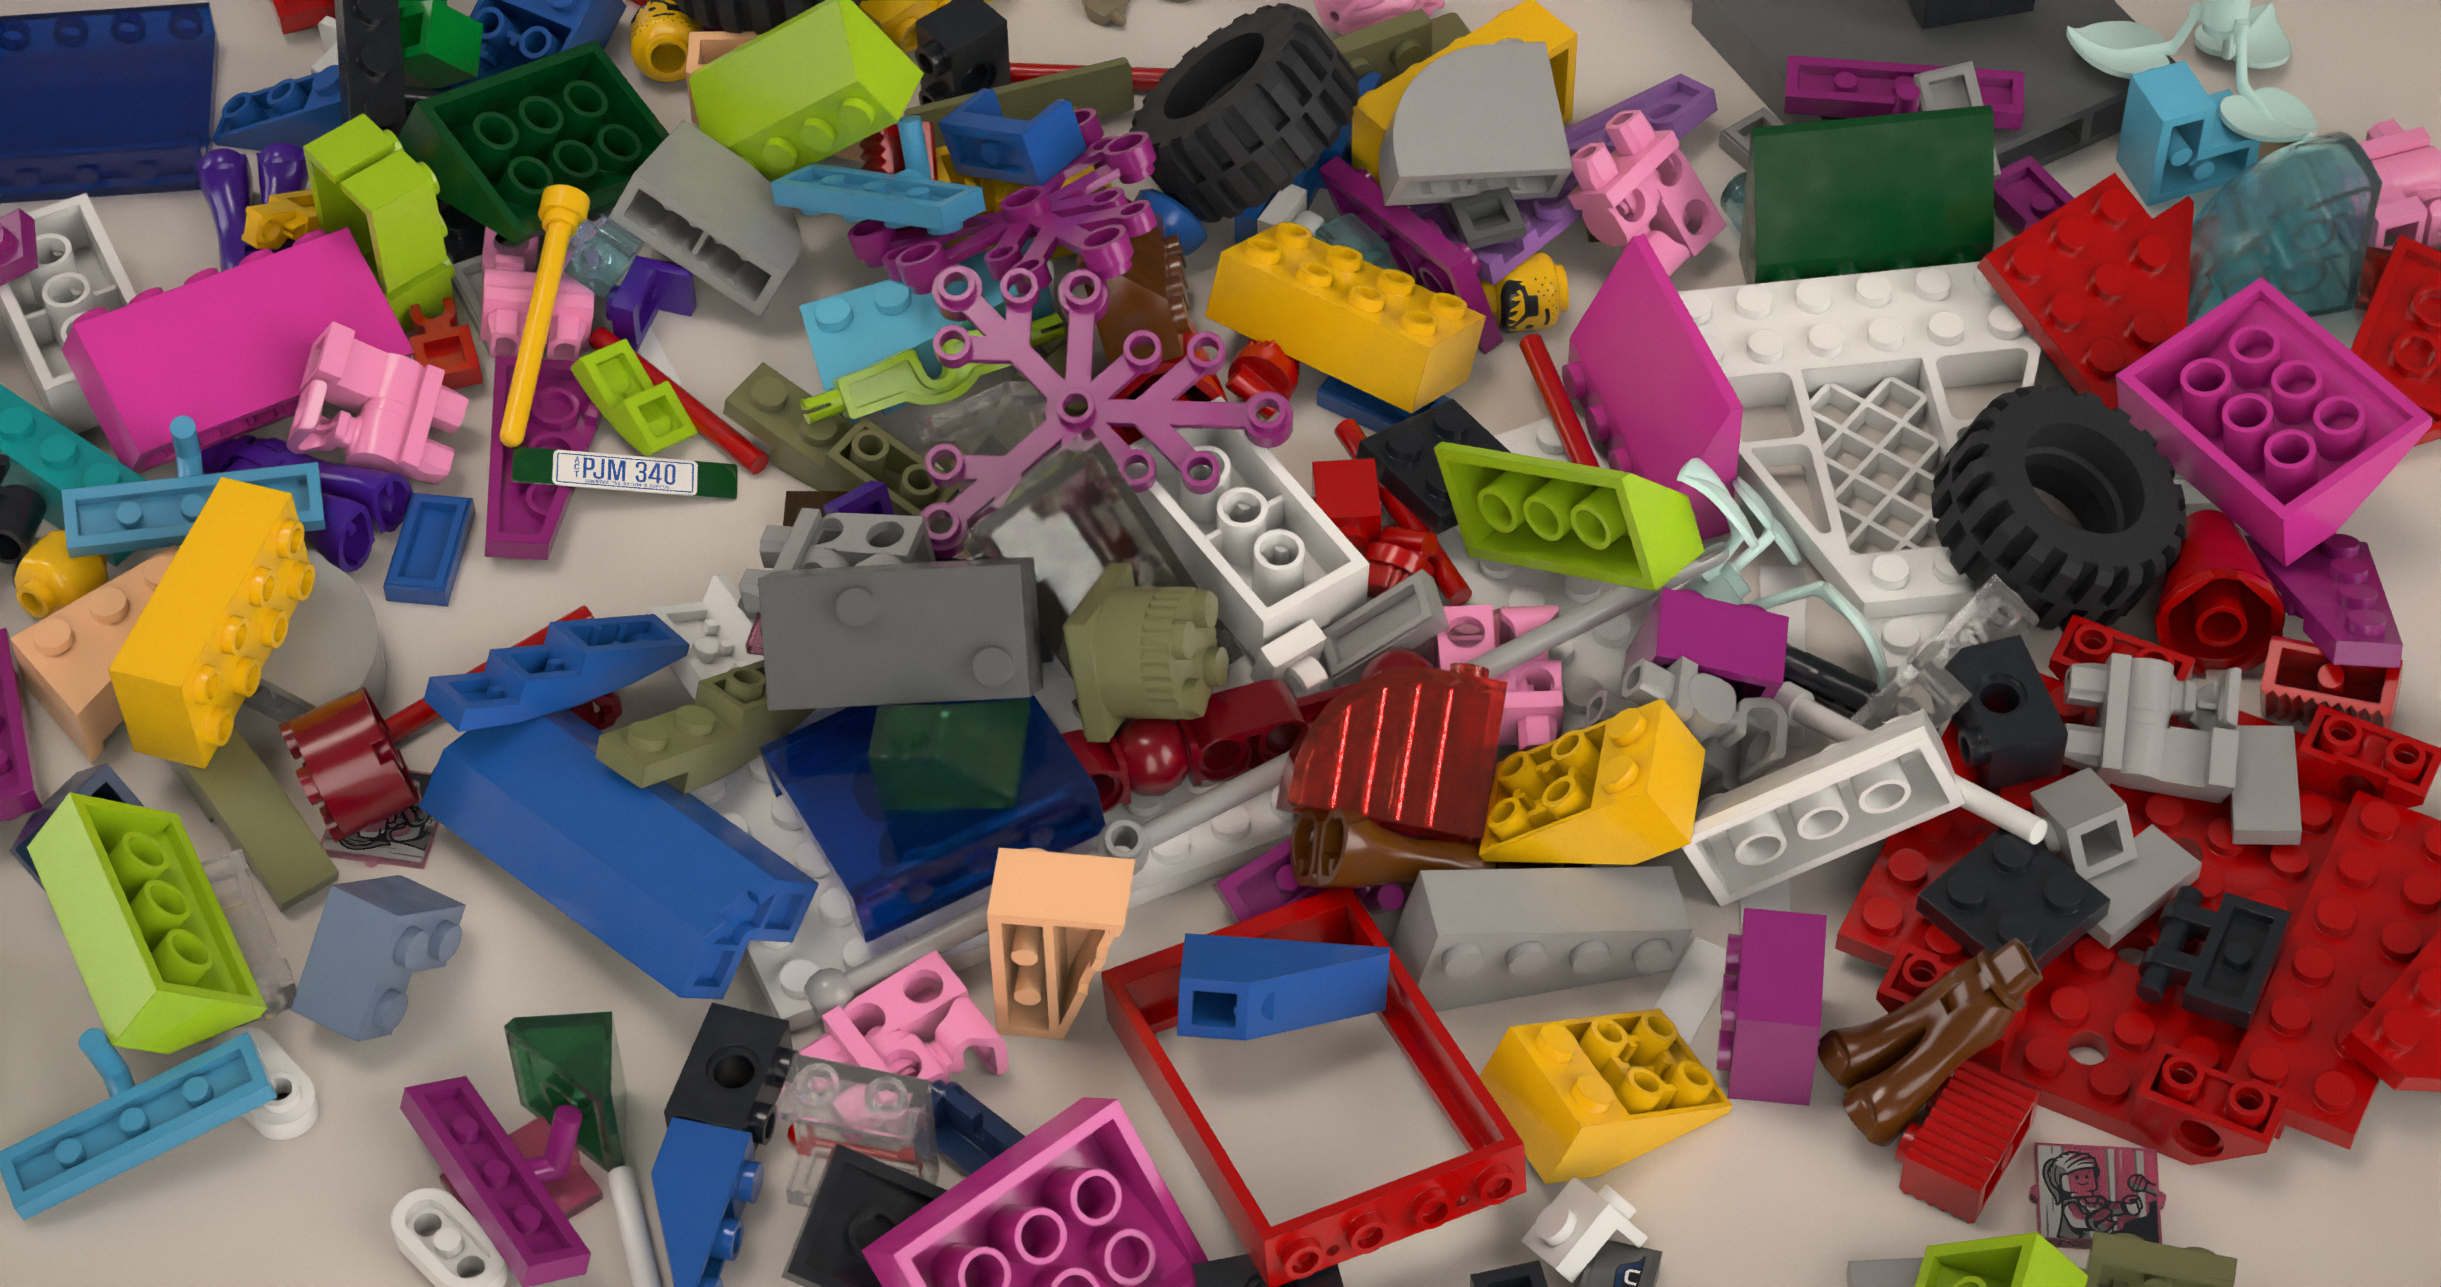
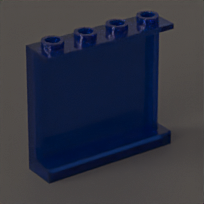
M210 2L0 16V204L69 199L87 193L88 197L201 190L195 162L200 161L213 148L212 138L214 133L219 41Z
M1034 695L1026 698L851 706L759 747L774 795L776 797L784 795L846 895L855 926L866 943L992 885L999 848L1021 850L1040 848L1048 852L1061 853L1099 835L1102 828L1106 826L1097 786Z

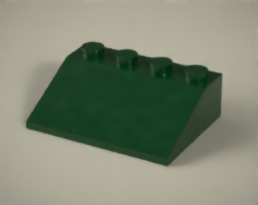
M593 40L417 101L398 136V140L404 152L416 163L422 161L433 171L440 187V193L436 197L514 244H518L546 233L542 228V221L538 217L540 202L545 188L560 184L572 186L583 191L590 199L587 217L615 207L634 172L670 134L599 43Z
M1991 105L1751 128L1739 258L1746 285L1980 262L1987 254L1993 251L1994 112Z

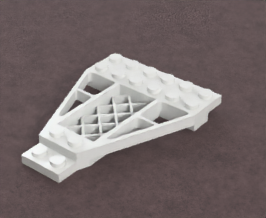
M1980 262L1678 291L1743 408L1786 404L1794 437L1743 442L1740 438L1737 474L1762 497L1770 508L1772 516L1785 527L1795 544L1822 577L1830 582L1869 622L1885 653L1888 667L1887 682L1941 678L1946 651L1997 640L1988 612L1990 597L1983 600L1972 590L1973 581L1965 573L1962 575L1957 573L1950 563L1952 552L1949 547L1934 546L1921 548L1918 546L1926 535L1939 541L1935 527L1939 519L1933 518L1932 507L1927 511L1904 499L1914 488L1931 497L1934 491L1933 479L1935 475L1929 473V471L1937 462L1938 465L1943 462L1945 455L1975 420H1960L1952 416L1943 388L2023 380L2022 387L2035 385L2042 348L1979 271L1977 265ZM1888 397L1910 409L1902 419L1880 408L1881 404ZM1829 403L1850 416L1840 425L1819 413ZM1924 417L1929 433L1916 427ZM1866 423L1885 433L1886 436L1877 445L1855 432ZM1820 438L1826 440L1823 445H1821ZM1900 443H1903L1924 455L1914 465L1892 452ZM1840 449H1843L1863 461L1853 471L1831 458ZM1794 464L1802 466L1819 531L1816 530L1765 467ZM1877 468L1900 480L1891 491L1868 479ZM1832 483L1839 486L1835 491ZM1853 494L1876 506L1867 517L1844 506ZM1889 515L1913 526L1904 538L1881 526ZM1845 530L1851 532L1848 538L1846 537ZM1867 541L1885 552L1859 554L1856 551ZM1846 619L1851 624V626L1856 630L1853 624L1848 619ZM1860 635L1872 682L1877 684L1871 653Z

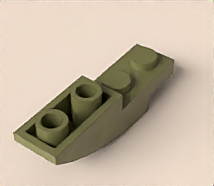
M764 362L725 399L723 414L772 447L770 462L817 491L850 492L870 480L886 483L895 515L919 516L927 506L934 503H950L961 491L962 484L960 482L952 487L935 485L928 477L924 457L865 416H862L855 425L839 414L809 425L803 414L825 407V404L809 410H801L800 400L812 397V395ZM934 465L935 471L945 474L943 470Z
M764 660L700 680L694 704L684 705L676 710L643 721H636L628 726L599 735L595 758L640 789L664 781L682 794H687L719 780L763 754L788 735L816 708L768 711Z

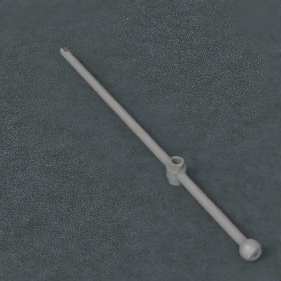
M1712 540L1703 545L1704 553L1656 592L1621 585L1141 825L1128 819L1112 821L1102 828L1096 847L1081 855L1135 859L1133 875H1135L1145 866L1150 849L1657 597L1662 588L1673 589L1723 564L1729 557V550H1725L1703 562L1699 561L1698 559L1714 552L1724 544V541ZM1116 846H1126V847H1128V848L1131 849V850H1129V851H1120V850L1116 849L1115 847H1116ZM989 900L844 973L835 968L818 970L809 977L804 986L805 994L816 1016L822 1019L823 1014L837 1006H840L843 1010L856 996L871 989L919 958L936 950L939 954H942L988 931L987 910Z

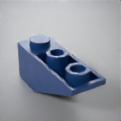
M331 65L321 72L295 80L291 78L285 79L269 88L252 93L242 92L233 96L222 109V117L213 135V142L217 146L262 151L269 144L277 142L290 143L303 149L304 145L342 125L339 66Z
M1185 933L1179 982L1177 1036L1247 1041L1386 1010L1390 947Z
M675 1117L671 1118L653 1166L651 1178L673 1287H723V1281L719 1277L725 1261H735L740 1251L744 1224L740 1219L746 1202L754 1204L757 1201L763 1183L764 1165L762 1162L756 1161L752 1133Z

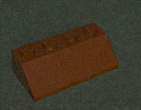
M1102 186L1089 194L1098 193L1108 188ZM1126 198L1128 203L1133 202V201L1129 200L1128 198ZM1154 213L1157 220L1155 228L1143 235L1129 238L1134 249V254L1130 258L1132 267L1118 277L1105 280L1108 285L1110 306L1105 316L1096 322V326L1109 366L1124 354V342L1135 331L1148 330L1158 336L1162 346V361L1184 356L1182 334L1192 331L1187 310H1190L1186 292L1189 286L1185 273L1187 262L1178 233L1170 236L1167 235L1163 218ZM1077 254L1079 269H1087L1083 257ZM1084 284L1087 296L1090 297L1095 289L1088 284ZM1141 344L1136 346L1131 354L1137 359H1147L1153 355L1155 350L1150 345Z

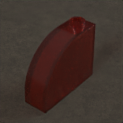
M1451 663L1450 671L1427 667L1390 670L1358 682L1319 709L1297 736L1283 768L1276 810L1301 814L1309 808L1330 813L1332 809L1340 807L1354 810L1360 815H1366L1376 825L1393 832L1436 840L1463 841L1471 844L1482 840L1486 825L1508 682L1489 679L1490 670L1488 668L1467 663Z

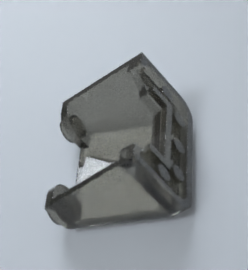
M1088 428L1066 443L966 525L973 535L963 542L974 560L1034 556L1039 631L1072 680L1073 677L1062 626L1109 563H1131L1135 586L1198 588L1126 478L1118 470V465L1102 441L1091 428ZM1218 617L1215 624L1217 647H1224L1226 649L1229 666L1244 656V653ZM1075 698L1071 702L1080 714L1077 698ZM1125 718L1120 727L1115 732L1114 736L1117 734V732L1123 725L1133 720V718Z

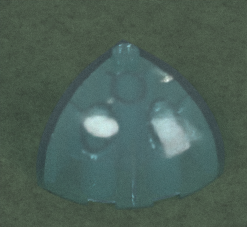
M2335 131L2313 136L2282 147L2242 170L2220 188L2203 206L2193 220L2187 326L2260 277L2264 278L2310 317L2352 310L2383 183L2369 156L2353 137L2344 132Z

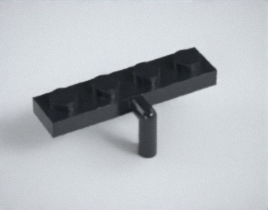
M334 0L342 125L364 113L382 131L389 129L398 138L415 103L438 94L433 89L404 86L398 0Z

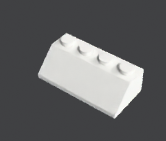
M1921 709L1909 715L1892 718L1883 726L1846 742L1833 743L1820 753L1792 765L1772 769L1763 774L1759 779L1731 791L1714 794L1705 798L1696 808L1691 844L1681 848L1720 907L1965 805L1966 802L1943 741L1925 709Z

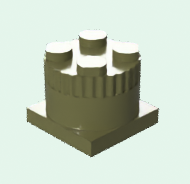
M1131 563L1108 564L1062 626L1084 737H1086L1087 742H1109L1125 718L1193 720L1205 715L1209 698L1212 695V688L1214 686H1224L1226 683L1229 663L1226 649L1224 647H1217L1215 624L1218 618V598L1210 590H1200L1195 587L1135 586Z

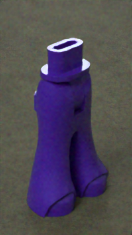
M277 142L269 144L260 153H256L261 204H268L269 195L306 189L309 175L303 149L290 143ZM229 148L212 150L205 154L200 161L195 162L199 185L211 209L217 231L221 272L238 266L240 261L246 256L261 250L241 240L247 216L245 212L246 207L253 206V174L246 154H240ZM288 238L279 249L271 250L273 253L290 248L295 240Z
M243 435L237 439L233 438L201 451L203 474L318 462L326 529L307 531L304 538L329 563L342 571H357L365 564L375 542L374 531L382 534L384 531L394 532L404 521L413 493L411 485L402 475L377 469L328 462L306 453L295 454L287 448V442L275 437L267 439Z

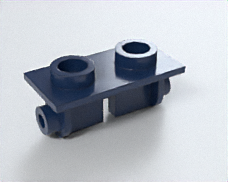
M942 1080L935 1081L928 1088L924 1101L930 1105L929 1113L911 1128L912 1133L968 1176L1026 1137L964 1090L958 1083L949 1082L946 1084Z

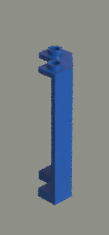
M569 709L518 723L469 730L443 749L440 759L431 773L429 784L419 804V808L679 998L723 1000L749 941L793 943L819 886L817 881L692 794H682L664 781L640 789L596 759L599 735L604 733Z

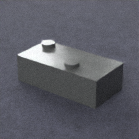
M1034 556L779 570L758 578L768 711L1031 697L1043 688Z

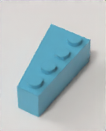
M1033 238L1027 239L1022 247L1021 253L1023 256L1032 244ZM990 250L977 253L956 264L966 266L978 274L983 286L984 299L1006 320V305L1002 299L1000 289L1001 280H993L984 260L985 254ZM888 279L799 306L825 392L834 389L833 380L835 378L863 369L904 349H913L917 353L918 360L922 363L927 376L935 380L942 372V364L937 360L933 347L935 334L941 328L948 325H958L966 331L976 329L969 320L955 322L944 318L935 306L932 293L917 295L912 287L904 285L903 280L892 281ZM963 281L952 282L947 286L946 292L951 295H961L967 290L968 284ZM1012 285L1009 289V293L1012 296L1023 297L1027 295L1019 294L1015 285ZM1049 286L1039 290V300L1032 309V321L1055 313ZM1058 324L1049 327V330L1058 327ZM903 402L881 411L886 416L906 406L907 403ZM861 417L846 420L855 425Z

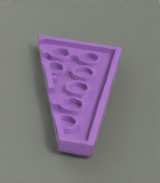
M1680 73L1565 128L1570 157L1581 147L1589 143L1604 142L1610 154L1616 150L1605 130V124L1618 112L1626 110H1641L1654 131L1673 130L1679 141L1718 110L1715 91ZM1573 170L1557 197L1514 199L1525 223L1527 235L1473 249L1472 251L1482 267V272L1477 275L1478 277L1495 285L1582 217V210H1575L1567 196L1579 185ZM1439 203L1409 205L1412 212L1422 220L1426 217L1434 220L1446 238L1455 245L1460 243Z

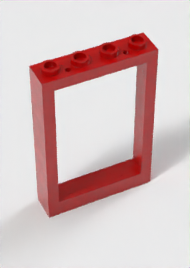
M1333 888L1205 935L1390 947L1386 1010L1376 1013L1462 1141L1468 1153L1272 1227L1154 1035L1178 1025L1179 982L1184 942L1101 972L1109 1024L1267 1287H1278L1296 1279L1306 1278L1322 1269L1362 1254L1372 1253L1380 1247L1425 1230L1435 1229L1446 1222L1491 1205L1501 1204L1509 1198L1527 1192L1523 1141L1351 888Z

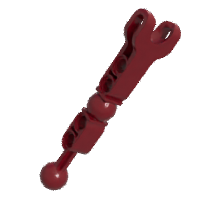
M1387 649L1369 661L1361 673L1359 682L1296 698L1291 686L1285 681L1278 679L1262 680L1213 693L1209 698L1203 717L1194 718L1193 720L1133 719L1123 725L1109 742H1087L1083 729L965 759L949 758L939 752L915 749L865 765L856 776L853 785V795L860 811L868 821L878 826L898 824L887 831L881 843L880 862L886 877L893 885L899 888H920L958 878L970 868L978 853L988 846L1099 816L1111 811L1119 803H1122L1123 806L1131 804L1130 791L1140 796H1164L1180 786L1187 775L1193 787L1202 785L1204 780L1211 782L1232 780L1314 739V730L1350 721L1438 677L1435 667L1423 655L1411 649ZM1435 708L1393 729H1412L1427 720ZM888 786L901 787V789L884 795H876V793ZM923 851L917 858L904 860L909 854Z

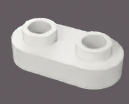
M238 1027L220 1035L213 1042L210 1049L248 1031L257 1045L276 1094L289 1093L284 1099L269 1101L243 1114L244 1118L258 1133L273 1140H289L307 1132L314 1125L319 1114V1103L310 1078L272 1037L261 1029Z
M422 1188L408 1193L398 1201L391 1215V1226L396 1245L435 1287H504L508 1276L506 1262L475 1217L450 1193L437 1188ZM426 1229H439L432 1236H420V1234ZM471 1271L483 1272L473 1278H463L465 1274Z

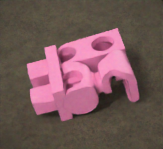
M1641 110L1621 111L1605 124V130L1616 150L1610 154L1604 142L1589 143L1581 147L1570 157L1572 170L1579 185L1567 196L1575 210H1582L1583 220L1591 234L1606 245H1623L1621 247L1623 252L1632 237L1645 234L1667 275L1670 277L1689 257H1695L1727 224L1689 161L1678 149L1681 144L1673 130L1654 131Z
M2394 119L2375 123L2367 131L2366 141L2352 144L2341 133L2321 137L2318 142L2315 160L2322 173L2319 197L2327 207H2331L2334 215L2370 268L2384 265L2388 260L2394 244L2383 246L2386 232L2393 234L2397 238L2399 235H2403L2433 249L2441 248V152L2435 146H2430L2431 137L2423 127L2404 131Z
M586 220L585 226L578 230L577 234L569 240L545 345L547 347L546 357L551 360L577 361L582 351L589 350L602 222ZM485 226L481 264L483 279L479 341L488 342L489 353L493 358L495 356L517 357L537 274L535 268L539 236L529 239L524 245L508 247L500 244L495 239L498 233Z
M332 321L312 344L299 390L302 393L286 444L287 448L292 453L304 454L312 451L331 452L335 448L340 447L345 451L346 458L344 464L388 471L402 475L406 479L410 477L418 481L438 485L450 472L455 452L454 448L427 438L430 426L453 434L460 427L464 419L469 398L442 385L445 370L430 364L424 368L419 362L409 357L387 353L354 339L355 330ZM324 401L359 415L354 418L351 417L350 413L340 410L334 418L328 419L321 415Z
M1492 604L1443 606L1449 628L1434 636V652L1438 676L1496 648ZM1559 605L1500 607V646L1559 617ZM1460 624H1472L1483 632V635L1447 636L1453 627ZM1547 651L1441 704L1444 725V748H1453L1457 765L1461 770L1484 769L1488 765L1493 764V746L1517 745L1518 751L1526 752L1559 739L1562 736L1564 705L1561 659H1548Z
M937 950L919 958L857 996L843 1010L840 1006H837L823 1014L825 1034L798 1052L801 1070L815 1090L820 1092L846 1076L853 1084L831 1097L833 1110L839 1122L852 1137L870 1130L881 1123L884 1124L894 1137L910 1127L909 1120L919 1119L927 1115L930 1105L924 1101V1096L928 1088L937 1080H942L947 1084L950 1082L949 1074L952 1072L958 1074L965 1070L963 1052L968 1047L974 1050L994 1075H1002L1009 1068L1004 1039L969 997L968 989Z

